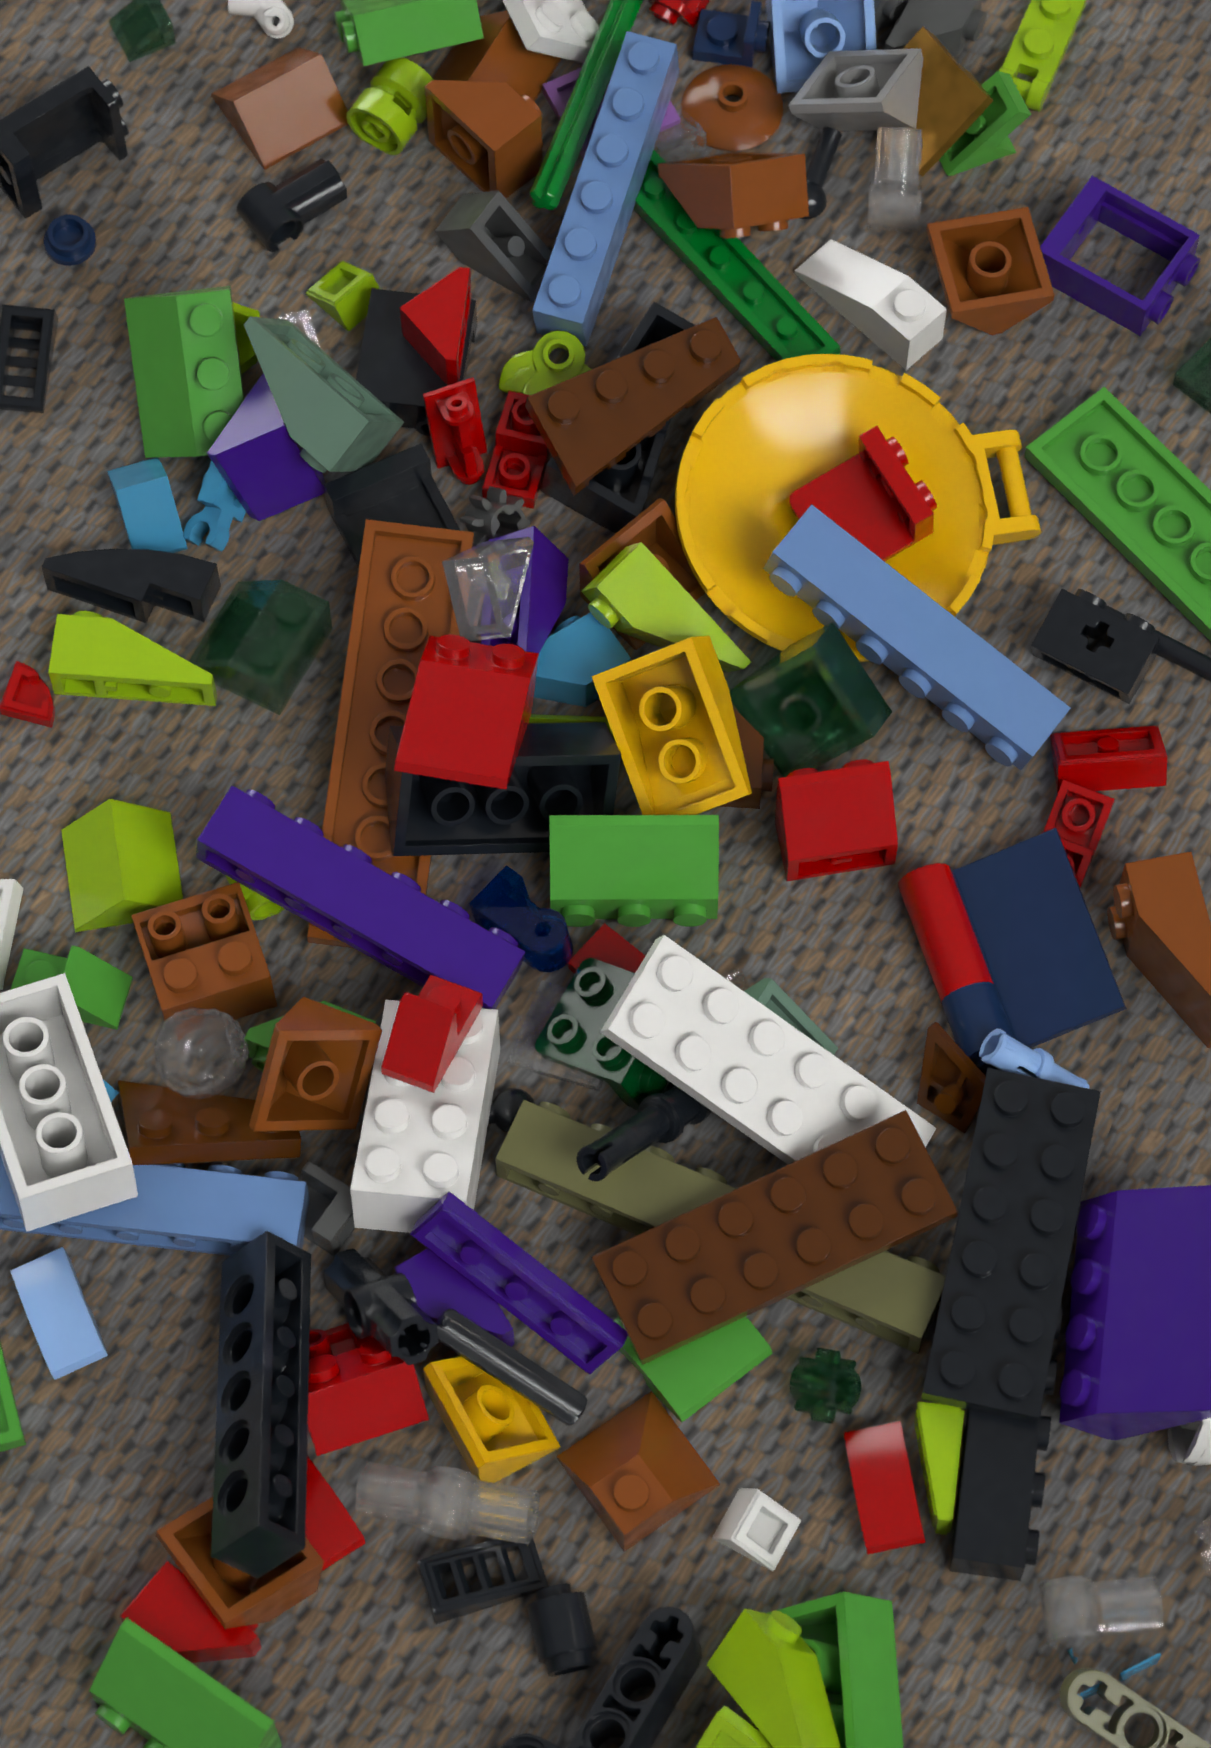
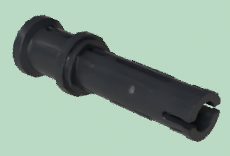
M670 1082L664 1093H654L644 1098L639 1105L637 1114L593 1143L582 1147L577 1154V1165L583 1175L599 1165L598 1169L590 1173L588 1179L596 1182L601 1181L609 1173L654 1143H669L676 1140L683 1133L686 1125L701 1123L711 1114V1110Z

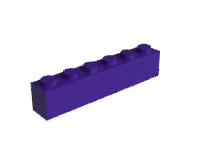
M234 786L230 787L197 839L196 859L424 987L431 974L481 992L483 998L482 1008H497L520 970L525 954L524 950L518 948V942L510 934L495 927L486 930L469 920V914L459 905L448 900H441L439 903L421 893L420 886L408 876L398 872H393L389 875L372 865L371 858L362 850L347 844L340 847L324 838L323 831L311 821L301 817H295L292 820L276 811L274 803L263 794L251 789L243 792Z

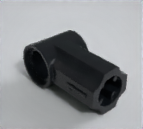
M321 158L276 186L270 182L254 186L240 199L237 205V212L265 248L270 252H276L279 250L277 245L290 237L293 241L297 239L304 229V224L347 199V188L343 184L339 172L329 160L324 161Z

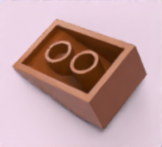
M1192 852L1125 863L1120 883L1113 887L1114 906L1107 909L1108 924L1112 938L1114 940H1123L1126 956L1205 1046L1211 1048V923Z

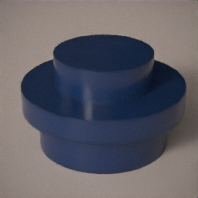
M67 214L59 216L51 222L44 235V246L47 255L54 262L72 266L83 263L91 257L96 248V236L88 222L79 216Z

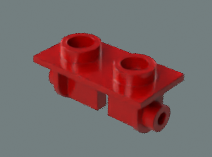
M472 377L423 394L436 466L440 469L449 465L454 476L466 485L475 484L480 480L484 473V462L480 455L487 453L476 384Z

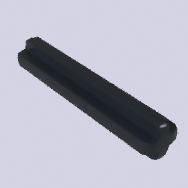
M448 1308L436 1321L438 1341L564 1424L573 1425L583 1414L587 1404L585 1395L454 1309Z

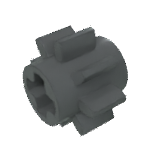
M493 486L489 487L487 498L471 495L469 497L471 504L467 508L465 516L460 518V522L466 525L467 530L474 532V546L480 548L484 546L485 553H488V540L525 529L531 524V521L525 518L523 511L520 509L523 506L524 499L512 495L507 496L505 489Z

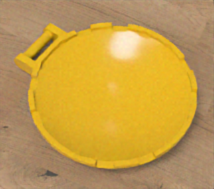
M812 354L787 358L765 365L744 376L738 384L729 389L719 399H715L693 429L684 449L675 487L676 522L684 554L693 574L712 602L733 623L764 644L788 654L822 662L854 663L869 661L857 650L854 640L840 629L835 631L824 626L814 616L812 607L797 595L791 597L782 593L771 582L770 574L763 569L772 552L798 521L790 508L789 497L791 493L859 453V435L871 428L878 426L886 440L892 436L895 437L909 461V464L904 468L914 483L922 480L926 484L936 501L937 509L933 510V533L885 562L949 613L956 616L979 584L993 545L1025 541L1041 534L1038 516L1031 513L1018 451L1022 449L1019 431L1004 430L972 435L964 422L959 424L954 416L939 402L941 397L926 385L906 373L900 376L884 368L872 365L873 360L842 354ZM997 457L1010 513L1009 518L1000 519L987 458Z

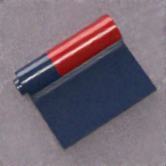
M1056 828L955 870H952L945 863L929 864L907 873L899 880V891L954 1040L982 1073H986L988 1068L998 1069L991 1064L983 1062L979 1056L980 1047L984 1039L995 1029H1002L1007 1035L1032 1048L1127 1009Z

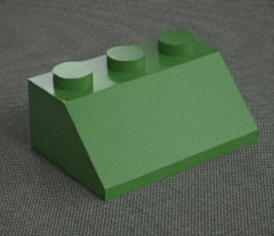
M223 286L124 298L145 458L207 456V452L245 399L231 287Z
M549 815L550 911L553 912L551 913V919H562L563 924L572 927L592 925L595 919H617L619 924L628 927L647 925L651 922V919H673L675 924L685 927L700 926L706 923L707 919H717L719 815Z
M840 1592L776 1610L788 1615L799 1624L802 1629L800 1636L817 1656L840 1747L904 1748L892 1601L849 1592Z
M128 1618L124 1620L89 1690L95 1703L100 1706L95 1712V1715L122 1735L125 1734L129 1727L148 1740L143 1748L282 1747L278 1731L272 1719Z

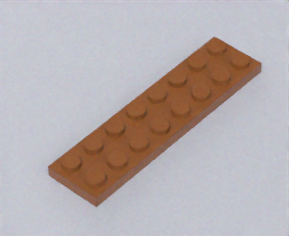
M366 519L322 831L324 838L340 847L347 844L362 850L371 858L372 865L389 875L393 872H398L408 876L420 886V892L427 896L432 855L393 856L391 852L385 785L390 726H404L420 659L429 636L440 637L448 634L461 636L474 532ZM309 923L308 943L353 948Z

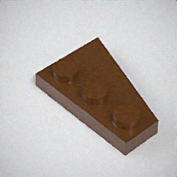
M118 1080L117 1091L119 1093L117 1096L122 1130L133 1165L300 1157L301 1135L299 1130L253 1131L249 1124L256 1100Z

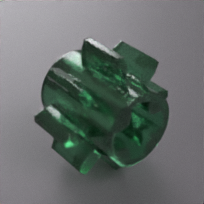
M819 1347L817 1348L815 1359L801 1356L799 1363L791 1373L789 1383L790 1392L797 1401L794 1406L795 1410L810 1413L811 1420L829 1424L834 1423L836 1412L850 1415L852 1408L860 1398L862 1389L860 1376L854 1370L857 1364L856 1361L841 1358L840 1351Z

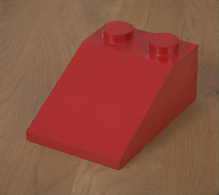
M453 634L440 637L430 635L420 659L395 760L394 771L506 790L532 713L539 653L524 651L521 647L513 644L491 646L473 643L465 637Z

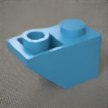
M591 612L581 618L579 616L570 617L563 621L555 629L554 633L547 638L539 653L534 697L587 707L600 699L591 676L631 661V657L612 631L597 621Z

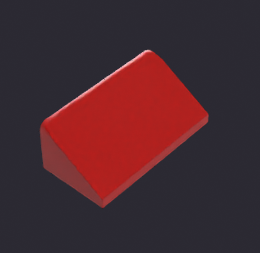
M1156 725L1050 734L1057 793L1063 780L1093 791L1166 786L1168 756L1159 728Z

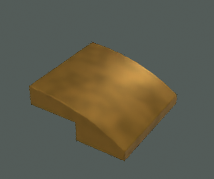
M922 27L903 47V49L921 48L923 54L916 129L877 130V132L916 173L924 177L994 100L974 76L957 63L937 37Z

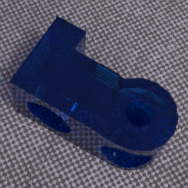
M506 865L469 903L475 923L486 930L495 927L510 934L518 942V948L525 951L523 961L533 969L551 973L562 969L571 960L574 948L565 918L558 911L550 908H539L530 901L523 877Z

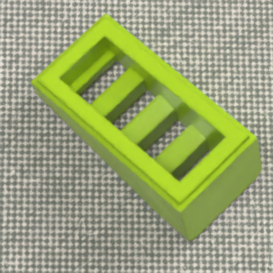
M917 1402L914 1427L931 1524L934 1527L935 1534L947 1535V1532L951 1530L954 1514L964 1411L962 1408L945 1404Z

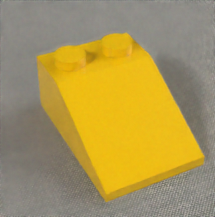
M709 635L684 639L591 676L615 742L621 753L622 761L642 815H698L752 794L729 687Z

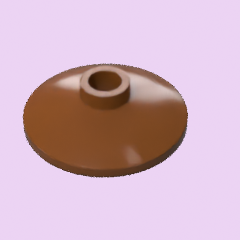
M725 64L703 71L689 83L682 98L681 111L686 127L703 144L722 151H743L764 143L775 133L783 116V100L781 93H777L775 83L761 71L746 66ZM736 95L741 99L737 102H730L725 97Z

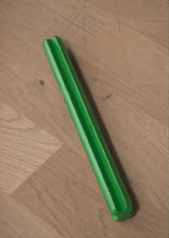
M610 0L530 190V196L533 199L532 205L536 208H545L551 211L558 206L612 77L627 31H631L643 0Z

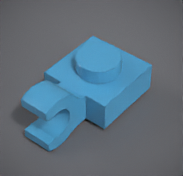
M211 460L209 468L204 474L202 487L197 501L204 504L205 508L189 519L184 528L183 537L190 543L199 546L203 541L205 533L210 530L205 544L222 552L229 540V529L232 520L242 522L246 511Z

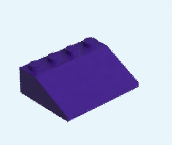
M1211 1185L1117 1190L1080 1202V1212L1076 1222L1077 1243L1075 1263L1071 1275L1072 1294L1069 1324L1065 1334L1067 1346L1064 1376L1060 1387L1061 1407L1059 1423L1105 1439L1121 1440L1211 1418Z

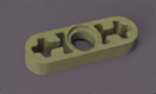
M1079 1668L1071 1672L1061 1685L1060 1702L1066 1714L1115 1748H1165L1167 1743L1174 1748H1211V1745L1105 1672L1093 1668ZM1098 1681L1100 1683L1096 1692L1098 1696L1118 1708L1112 1716L1091 1706H1087L1082 1711L1080 1708L1084 1700L1077 1694L1079 1687L1082 1684L1092 1687ZM1122 1696L1126 1699V1702L1119 1706ZM1146 1713L1153 1721L1154 1735L1145 1746L1132 1747L1124 1735L1125 1723L1133 1714ZM1110 1720L1109 1728L1106 1730L1103 1725ZM1172 1730L1175 1735L1169 1739L1170 1731Z

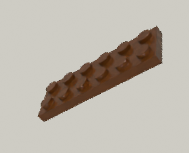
M904 1110L592 1256V1262L641 1364L644 1365L957 1217L958 1211L907 1110Z

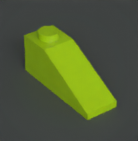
M642 542L626 546L581 591L590 601L588 609L591 614L606 628L611 629L614 627L621 633L661 648L690 637L709 635L723 671L743 670L751 663L749 658Z
M78 611L73 615L57 614L48 671L54 694L216 706L217 693L213 674L112 618L103 617L91 611Z
M744 1608L706 1666L773 1748H841L817 1656L800 1636L802 1629L799 1624L780 1611L774 1610L771 1614Z

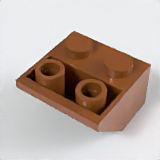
M239 882L131 915L170 1040L277 1007L271 975Z

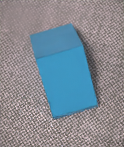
M159 457L107 471L131 549H149L169 553L188 549L186 540L183 537L184 533L168 476Z

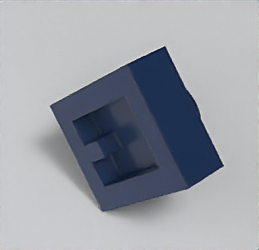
M751 1L749 16L701 9L693 47V60L753 68L756 51L766 52L770 22L761 20L762 2Z

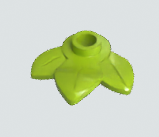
M552 331L545 334L538 340L534 350L515 354L504 365L499 380V390L505 393L513 391L533 395L592 370L585 364V350L581 341L575 335L566 331ZM556 348H563L569 353V357L566 362L555 364L549 359L551 351Z

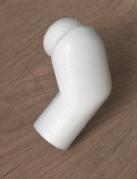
M228 0L229 14L253 16L264 32L270 37L283 38L293 28V15L283 0Z

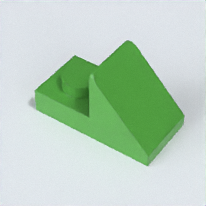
M997 71L981 85L994 101L939 159L947 176H952L1016 153L1008 135L1023 123L1031 113L1010 74Z
M71 946L68 958L23 949L11 989L65 973L82 1022L118 1029L133 981L132 976L78 946Z

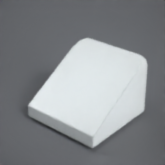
M739 1488L712 1539L774 1571L801 1520L759 1489Z

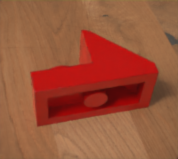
M431 974L418 996L405 992L400 999L381 1066L382 1074L434 1093L483 1007L482 993Z

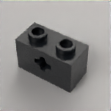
M1061 589L1031 644L1033 656L1130 704L1160 650L1159 637L1153 634L1155 627L1136 615L1126 613L1122 619L1104 610L1107 605L1106 602L1088 591L1078 589L1074 595ZM1101 632L1107 633L1110 649L1105 646H1099L1096 652L1090 651L1089 641L1086 637L1089 636L1097 639Z

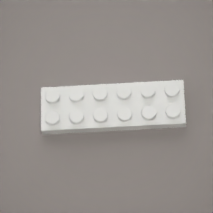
M665 935L654 941L600 1031L608 1039L788 1165L904 1110H907L925 1148L936 1130V1127Z

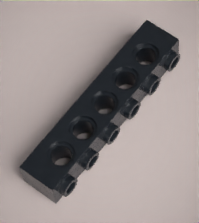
M269 1231L264 1232L222 1262L211 1557L257 1579L305 1549L311 1254Z

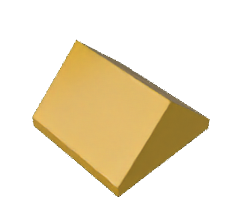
M462 1356L430 1362L423 1368L426 1391L480 1490L561 1447L537 1405Z

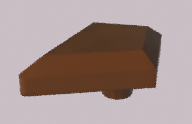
M934 1022L927 1029L917 1104L963 1133H966L979 1112L986 1076L937 1022Z

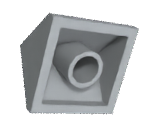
M921 48L829 51L789 103L790 112L792 115L821 130L823 127H830L838 131L916 129L923 66Z

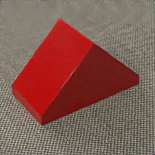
M466 267L457 268L400 307L402 335L447 386L459 382L472 298L470 268Z

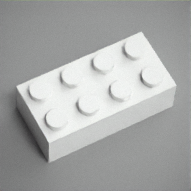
M65 973L0 993V1155L26 1232L138 1196L133 1164Z
M385 1000L380 1027L382 1033L374 1060L350 1188L355 1228L411 1233L416 1221L449 1191L474 1210L501 1049L499 1016L496 1009H481L437 1089L432 1093L382 1074L381 1066L400 1001Z

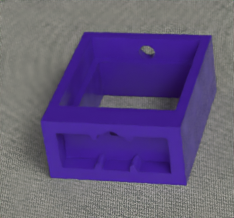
M1091 176L1040 246L1052 287L1139 336L1142 335L1151 321L1159 324L1164 319L1174 299V296L1170 295L1178 283L1186 286L1191 281L1201 260L1195 256L1200 237L1199 234L1094 176ZM1098 221L1170 261L1143 300L1070 260Z

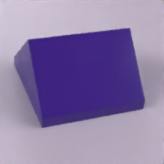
M263 373L207 452L208 456L247 514L257 521H262L325 494L323 473L310 466L300 456L303 448L289 436Z

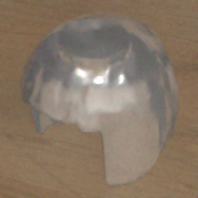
M190 1007L183 1009L181 1012H175L165 1020L154 1044L155 1066L161 1080L165 1081V1084L172 1091L186 1098L203 1099L225 1092L241 1078L246 1069V1061L249 1058V1045L244 1040L246 1033L242 1031L240 1023L234 1021L230 1014L220 1012L215 1008L200 1009Z

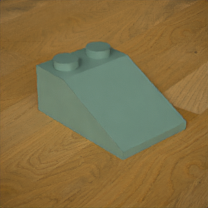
M250 316L244 323L245 330L289 436L303 448L300 456L310 466L322 473H326L327 470L340 473L354 472L371 465L400 429L404 421L289 320Z

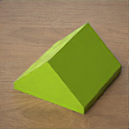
M108 799L61 830L75 932L133 923L131 916L133 914L183 899L170 812Z

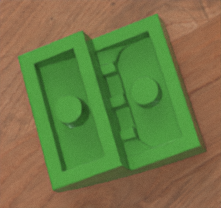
M747 1316L644 1365L641 1364L629 1337H627L624 1346L619 1349L643 1375L647 1386L681 1423L773 1354L769 1344ZM619 1317L613 1320L624 1329Z

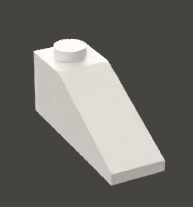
M832 239L794 270L796 276L905 370L909 369L943 339L947 309L908 275Z

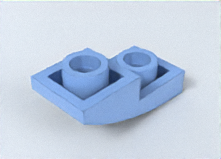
M64 1247L10 1270L26 1315L54 1380L108 1356L94 1315L85 1301L71 1259Z

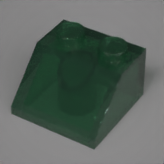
M282 579L238 582L189 662L213 674L216 685L280 715L333 629L329 602Z
M834 622L790 645L729 691L731 701L739 713L764 737V750L770 759H774V765L782 777H787L789 773L802 768L815 769L873 738L892 713V710Z

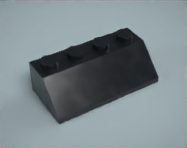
M605 722L528 723L506 790L394 771L404 726H390L385 785L390 846L393 856L550 852L549 815H613L621 753Z

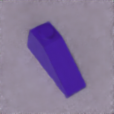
M535 526L488 540L481 644L491 646L513 644L521 647L524 651L540 653L566 604L569 558Z

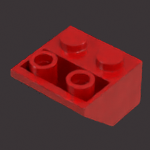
M860 759L846 763L839 769L819 772L814 768H802L789 773L787 777L778 778L774 822L786 881L895 864L898 837L889 761L873 763L871 760Z
M348 1323L327 1330H310L308 1432L317 1456L429 1420L414 1364L406 1365L400 1357L391 1356L373 1336L363 1339L356 1338Z

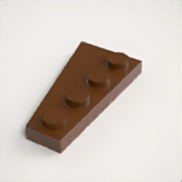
M714 317L528 396L525 407L571 492L575 496L588 486L589 481L605 468L609 470L626 456V452L647 436L649 438L665 427L666 422L684 408H690L737 372L741 359L718 318Z

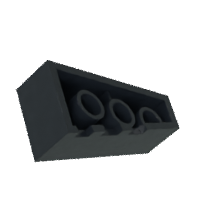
M653 301L616 359L696 325ZM671 419L666 422L665 427L649 438L647 436L627 451L626 456L609 470L605 468L589 481L588 486L575 496L571 492L555 460L551 457L546 465L541 491L600 526L617 533L643 512L648 490L659 461L658 458L660 457Z

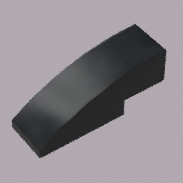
M113 548L79 551L48 557L42 565L48 590L147 623L154 606L205 622L221 587L216 563L183 554L149 549Z

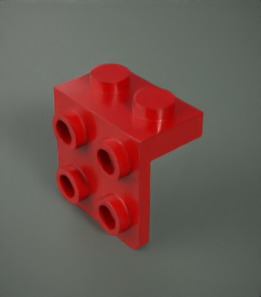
M878 426L859 435V453L795 490L789 497L790 508L798 520L812 504L883 561H887L933 533V510L937 509V504L926 484L922 480L914 483L904 468L909 464V461L896 438L892 436L886 440Z

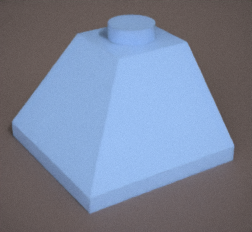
M766 0L767 21L770 22L769 42L777 93L799 92L829 51L877 50L874 0Z

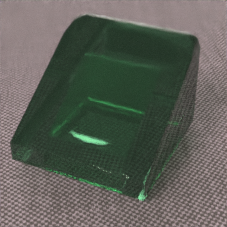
M133 0L109 20V24L129 62L176 44L172 22L160 0Z

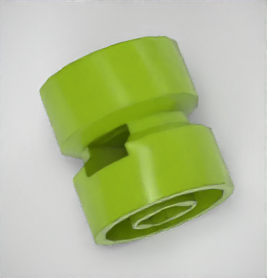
M401 57L385 61L370 81L371 88L364 89L346 113L348 124L362 141L389 155H398L417 131V123H422L427 117L425 85L434 79L418 64Z

